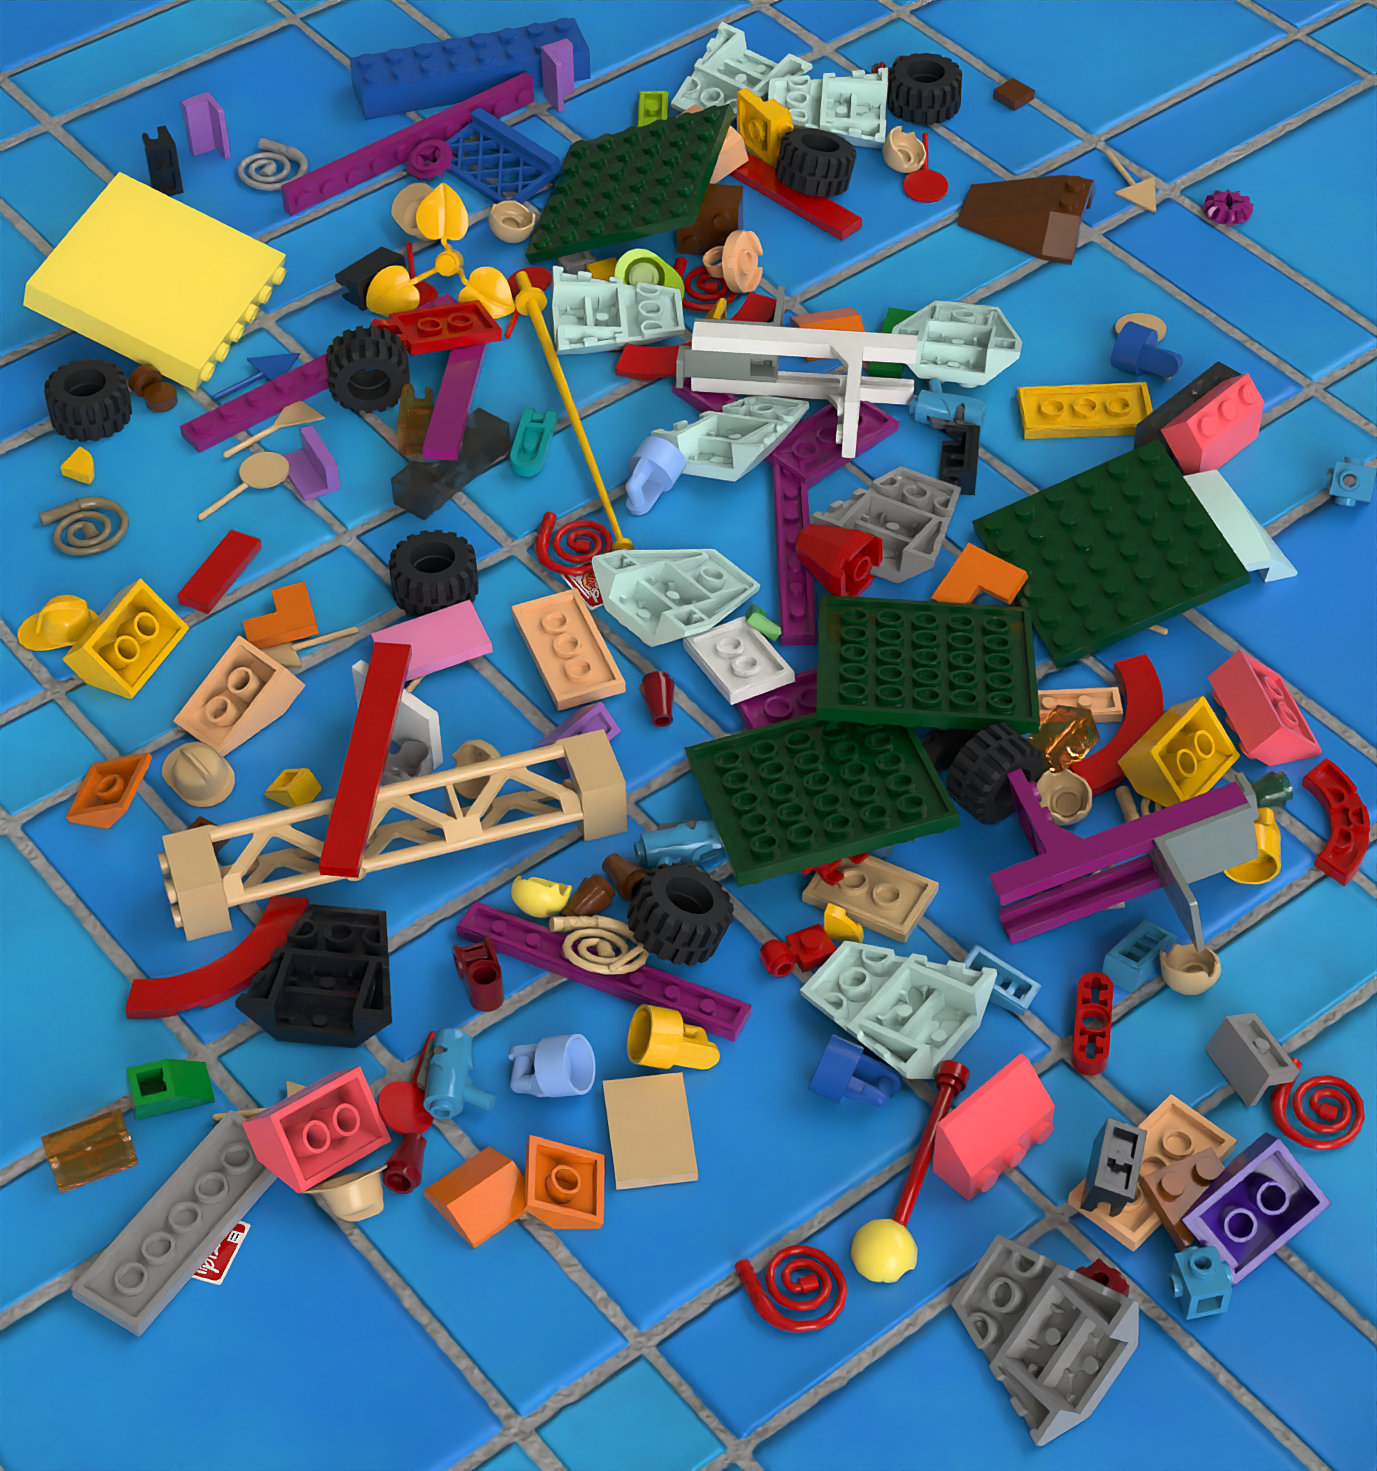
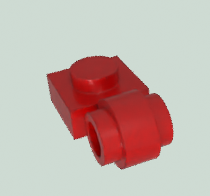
M818 923L786 935L785 943L780 942L778 939L767 941L760 948V961L770 975L781 978L791 973L796 963L802 973L822 966L837 948L822 925Z

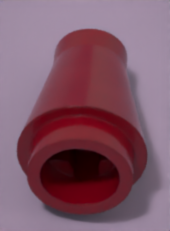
M662 671L646 674L639 686V691L650 714L652 725L656 727H665L673 722L672 709L675 683L670 679L669 674Z
M407 1133L400 1145L386 1161L387 1168L382 1170L383 1183L392 1192L408 1194L420 1185L424 1152L427 1146V1141L422 1135Z

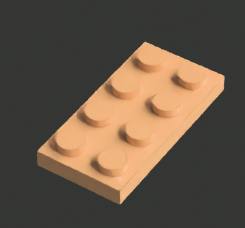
M577 588L511 606L515 624L558 711L626 692L625 680Z
M1172 1094L1138 1126V1128L1147 1131L1135 1199L1132 1203L1127 1202L1122 1212L1114 1217L1109 1216L1111 1204L1107 1202H1099L1097 1208L1092 1212L1080 1209L1086 1178L1069 1193L1068 1197L1069 1205L1133 1252L1162 1224L1139 1186L1141 1179L1148 1174L1212 1147L1222 1163L1236 1148L1237 1140Z

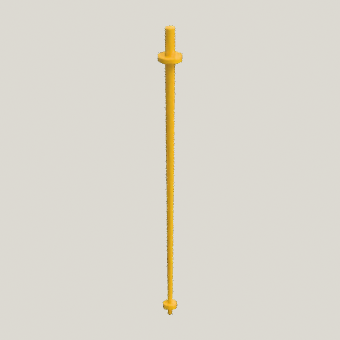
M518 272L515 279L520 293L515 298V306L520 314L530 316L617 540L613 544V551L634 550L632 541L623 538L541 313L547 304L545 293L541 289L531 286L526 272Z

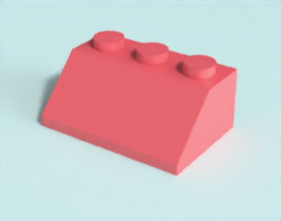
M1249 373L1222 381L1164 426L1161 432L1184 473L1191 475L1219 469L1254 441L1259 434L1264 400Z
M1239 650L1207 676L1214 688L1212 691L1213 698L1225 709L1227 713L1225 720L1229 727L1238 734L1241 739L1239 747L1249 759L1254 760L1256 758L1268 766L1316 757L1323 752L1282 676Z
M1019 1054L936 1124L932 1171L968 1201L980 1191L983 1193L987 1192L1005 1169L1016 1167L1023 1160L1026 1151L1036 1143L1039 1145L1044 1143L1054 1130L1053 1117L1055 1105L1025 1055Z
M360 1066L331 1073L242 1122L257 1160L297 1193L308 1190L392 1141L385 1123L379 1115L376 1102Z

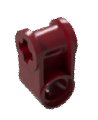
M486 936L483 938V942L460 947L458 944L453 945L451 948L454 964L460 980L462 979L473 1008L483 1012L498 1009L503 1004L505 998L502 971L491 937Z

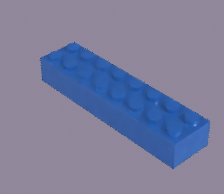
M560 18L552 22L533 23L529 26L513 29L505 28L497 32L477 33L469 37L449 38L441 42L421 43L408 48H394L386 52L362 54L349 59L353 89L365 120L460 103L525 72L533 77V89L542 88L541 46L568 39L573 45L574 82L591 79L590 52L575 18Z

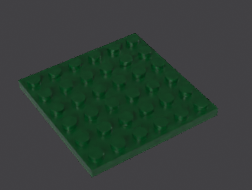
M730 104L722 106L713 105L703 111L695 113L686 112L676 118L656 120L649 125L638 128L636 126L629 127L622 132L615 134L606 133L598 138L588 141L579 140L570 145L561 167L562 172L557 176L525 256L529 263L535 264L695 225L734 115Z
M1158 439L972 521L974 531L988 553L1027 572L1028 579L1015 596V599L1020 607L1031 609L1032 628L1057 669L1251 583L1248 571Z
M820 594L816 720H825L829 723L857 722L870 726L888 724L900 725L905 728L919 726L935 727L940 730L966 729L976 732L985 730L993 724L1005 723L1006 725L1009 724L1021 735L1027 733L1039 734L1040 711L1031 609L1027 607Z
M815 712L684 748L687 762L709 816L714 823L718 838L738 887L757 884L770 878L793 874L799 870L833 863L839 859L869 853L894 844L906 843L912 839L934 833H942L961 826L959 813L914 728L888 724L870 726L857 722L829 723L825 720H816Z

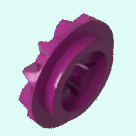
M438 139L427 140L418 144L407 158V168L411 176H415L419 181L426 178L430 182L436 175L442 177L444 170L451 169L450 162L454 160L452 149L445 141ZM434 158L437 161L435 163L430 162L428 165L426 164L427 161L434 160Z
M1228 189L1225 192L1215 190L1213 195H1207L1203 210L1205 215L1214 222L1236 225L1247 221L1251 217L1253 204L1250 203L1248 196H1241L1240 191L1233 193ZM1226 205H1230L1231 210H1228V207Z

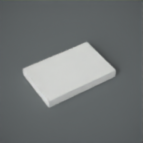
M746 616L683 639L685 651L731 705L795 682L793 669L765 637L746 622Z
M362 660L352 666L357 708H359L369 664ZM403 689L391 740L400 746L404 741H417L426 744L431 749L433 769H436L443 763L438 712Z

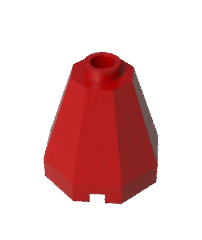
M809 524L798 532L794 542L796 556L830 594L837 596L859 597L872 584L875 577L870 574L872 566L874 565L879 568L883 559V539L870 532Z

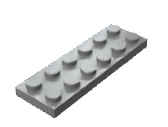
M232 1110L222 1118L72 1286L73 1298L136 1336L140 1337L277 1178L274 1173L257 1160L242 1125V1122L247 1120V1118Z

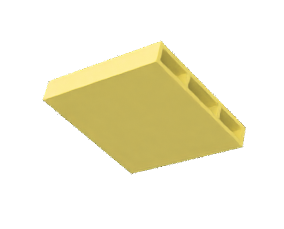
M118 172L28 280L25 287L23 306L142 365L151 364L160 374L196 391L203 381L208 382L215 370V364L218 361L222 363L225 360L232 341L235 343L239 341L244 331V325L247 322L251 324L254 321L259 305L261 303L265 305L268 302L273 286H279L284 280L287 269L283 268L286 254Z

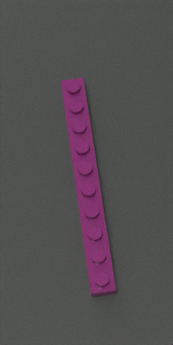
M525 72L281 185L284 211L292 216L407 162L410 152L424 141L438 139L446 142L472 122L470 113L478 107L499 119L533 103V77Z
M447 293L417 309L459 302ZM327 353L181 425L182 437L200 453L282 412L284 407L298 401H304L327 389Z

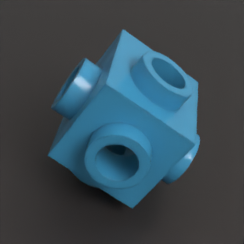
M1345 456L1344 462L1336 461L1335 469L1328 467L1324 487L1330 488L1329 496L1336 497L1335 504L1355 507L1356 501L1370 504L1377 468L1364 466L1365 460ZM1350 476L1355 478L1356 484L1353 487H1347L1344 485L1343 480Z
M1195 1246L1186 1248L1179 1253H1174L1171 1271L1166 1274L1167 1286L1173 1298L1178 1297L1186 1320L1227 1312L1233 1289L1232 1273L1226 1260L1221 1261L1216 1246L1204 1248Z

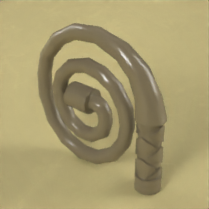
M104 497L76 498V500L63 504V506L60 505L38 514L43 526L63 519L55 527L52 539L57 549L65 554L75 556L97 554L109 549L122 539L129 525L126 511L115 501ZM104 508L113 511L119 516L121 521L120 528L111 539L107 540L112 532L111 521L104 514L88 510ZM96 519L104 524V530L100 535L93 523L80 521L71 525L67 530L66 538L69 544L78 548L68 547L60 539L62 531L69 524L77 520ZM82 529L87 540L74 538V533Z

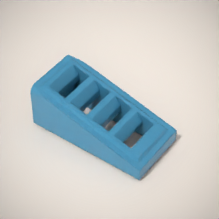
M1144 919L1106 953L1101 973L1107 975L1113 984L1130 993H1134L1160 963V952L1163 951L1167 954L1173 944L1176 943L1178 936ZM1142 938H1145V939H1147V940H1149V941H1151V942H1153V943H1155V944H1157V945H1154V944H1152V943H1150V942H1148V941H1146V940H1144V939H1142Z
M977 944L973 946L963 961L965 969L981 972L983 967L996 969L997 977L988 1002L1021 1016L1024 1015L1042 985ZM1002 982L1010 985L1006 991L1000 987ZM1017 988L1025 991L1020 999L1013 996Z

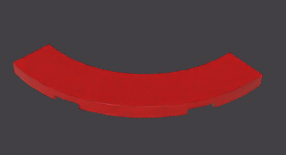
M750 292L742 307L730 320L772 323L777 299ZM691 341V342H688V343L680 344V345H681V346H692V341ZM626 344L615 368L616 375L641 380H657V377L676 376L679 345L645 347Z
M1147 654L1117 661L1114 664L1113 672L1119 680L1126 704L1125 718L1117 734L1105 747L1081 761L1069 764V770L1072 773L1086 779L1092 790V796L1101 794L1123 781L1125 774L1118 761L1163 715V692L1160 680Z
M284 896L270 897L261 920L247 938L232 951L209 965L166 978L133 979L125 1009L127 1019L178 1015L177 1011L201 1005L202 1008H207L245 990L252 985L251 980L259 970L264 971L270 964V956L275 949L283 947L287 942V934L310 906L309 899Z

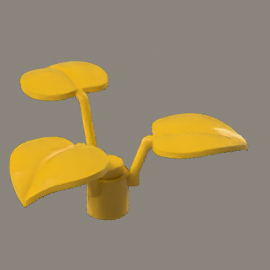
M446 183L439 184L421 202L416 213V223L421 233L431 240L441 238V244L445 249L436 257L435 267L410 280L409 273L403 266H388L378 272L373 278L366 297L369 311L389 318V314L417 309L420 302V293L414 284L437 272L443 276H452L457 273L461 282L466 286L459 293V303L479 300L493 319L507 316L516 309L509 283L499 270L489 266L480 267L470 274L469 280L466 279L465 271L462 269L464 265L463 256L459 251L452 249L447 239L460 240L465 236L469 226L468 213L459 195Z

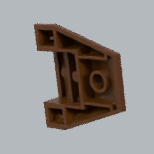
M1068 175L971 184L958 219V226L1041 260L1072 265L1078 247L1080 225L1085 210L1091 207L1096 192V185L1092 179Z

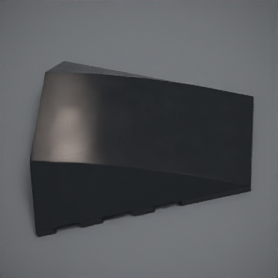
M310 904L287 934V942L284 946L275 949L270 956V964L264 971L259 970L251 980L252 987L246 994L241 993L235 1001L237 1009L277 1041L346 1048L358 1047L392 1023L386 911Z

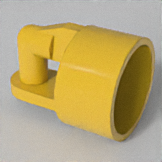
M1268 807L1258 808L1259 819L1254 820L1259 857L1224 870V873L1235 882L1262 884L1274 879L1280 872L1281 834L1274 820V813Z
M642 1004L637 1008L631 1019L627 1035V1053L633 1064L660 1069H669L673 1065L704 1070L713 1067L719 1061V1050L714 1043L709 1042L705 1030L699 1026L683 1023L682 1016L677 1010Z

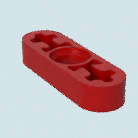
M1100 972L1084 974L1079 979L1076 995L1071 1062L1079 1073L1089 1076L1098 1075L1106 1069L1110 1048L1114 985L1107 975ZM1091 989L1099 990L1098 1004L1090 1003ZM1094 1017L1099 1019L1103 1026L1099 1029H1090L1084 1026L1082 1021L1085 1018ZM1087 1043H1095L1094 1059L1086 1058Z

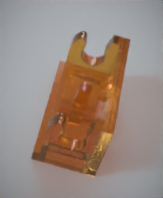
M404 384L402 386L396 427L399 455H423V445L435 407L433 391L429 387L425 389V398L419 399L414 396L415 390L412 384Z
M1057 705L1040 724L1039 734H1031L1027 740L1044 755L1045 765L1043 773L1047 771L1058 773L1069 769V764L1081 761L1098 742L1100 736L1091 709Z
M120 1108L40 1137L60 1194L139 1165L130 1133L127 1132Z

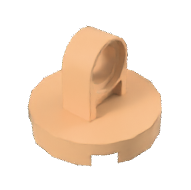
M736 230L731 232L724 246L710 249L705 253L702 260L710 276L724 278L729 289L738 294L755 291L763 273V267H758V255H763L759 238L752 231ZM722 259L721 263L712 265L717 260Z

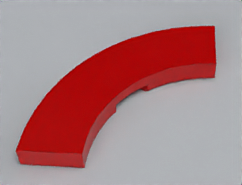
M1326 758L1303 777L1302 786L1320 802L1330 824V839L1322 852L1316 857L1314 866L1345 886L1355 876L1365 858L1369 843L1370 819L1367 806L1363 805L1361 798L1356 792V785L1336 764Z

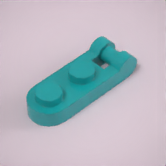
M524 408L510 453L511 469L514 473L523 477H531L542 471L554 430L557 428L558 411L547 410L546 413L536 412L534 408Z

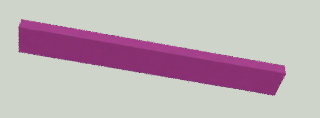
M488 343L451 349L424 441L423 458L457 460Z
M775 448L773 451L779 455V453H792L793 448ZM805 448L796 449L798 453L805 455ZM799 460L800 470L807 473L806 462ZM773 462L772 475L779 615L782 631L780 634L781 646L816 645L813 574L796 556V546L794 544L798 532L810 524L807 484L800 480V484L792 480L791 473L783 468V472H781L780 465Z
M477 901L473 902L456 927L458 937L479 943L483 942L484 937L490 936L495 951L639 1006L647 1004L677 1010L682 1016L683 1023L702 1027L707 1032L733 1042L737 1040L752 1014V1005L647 965H643L634 972L606 975L587 971L574 965L565 957L562 945L567 935L551 932L549 928ZM580 940L574 941L571 946L572 951L578 957L580 956L577 947L581 942ZM596 946L586 948L589 953L598 956ZM633 960L628 961L626 964L632 963Z

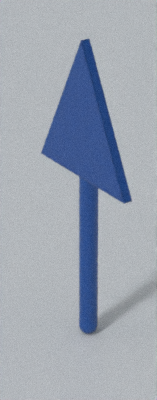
M300 353L247 358V361L259 372L214 394L212 400L217 401L263 377L270 382L288 373L300 356Z

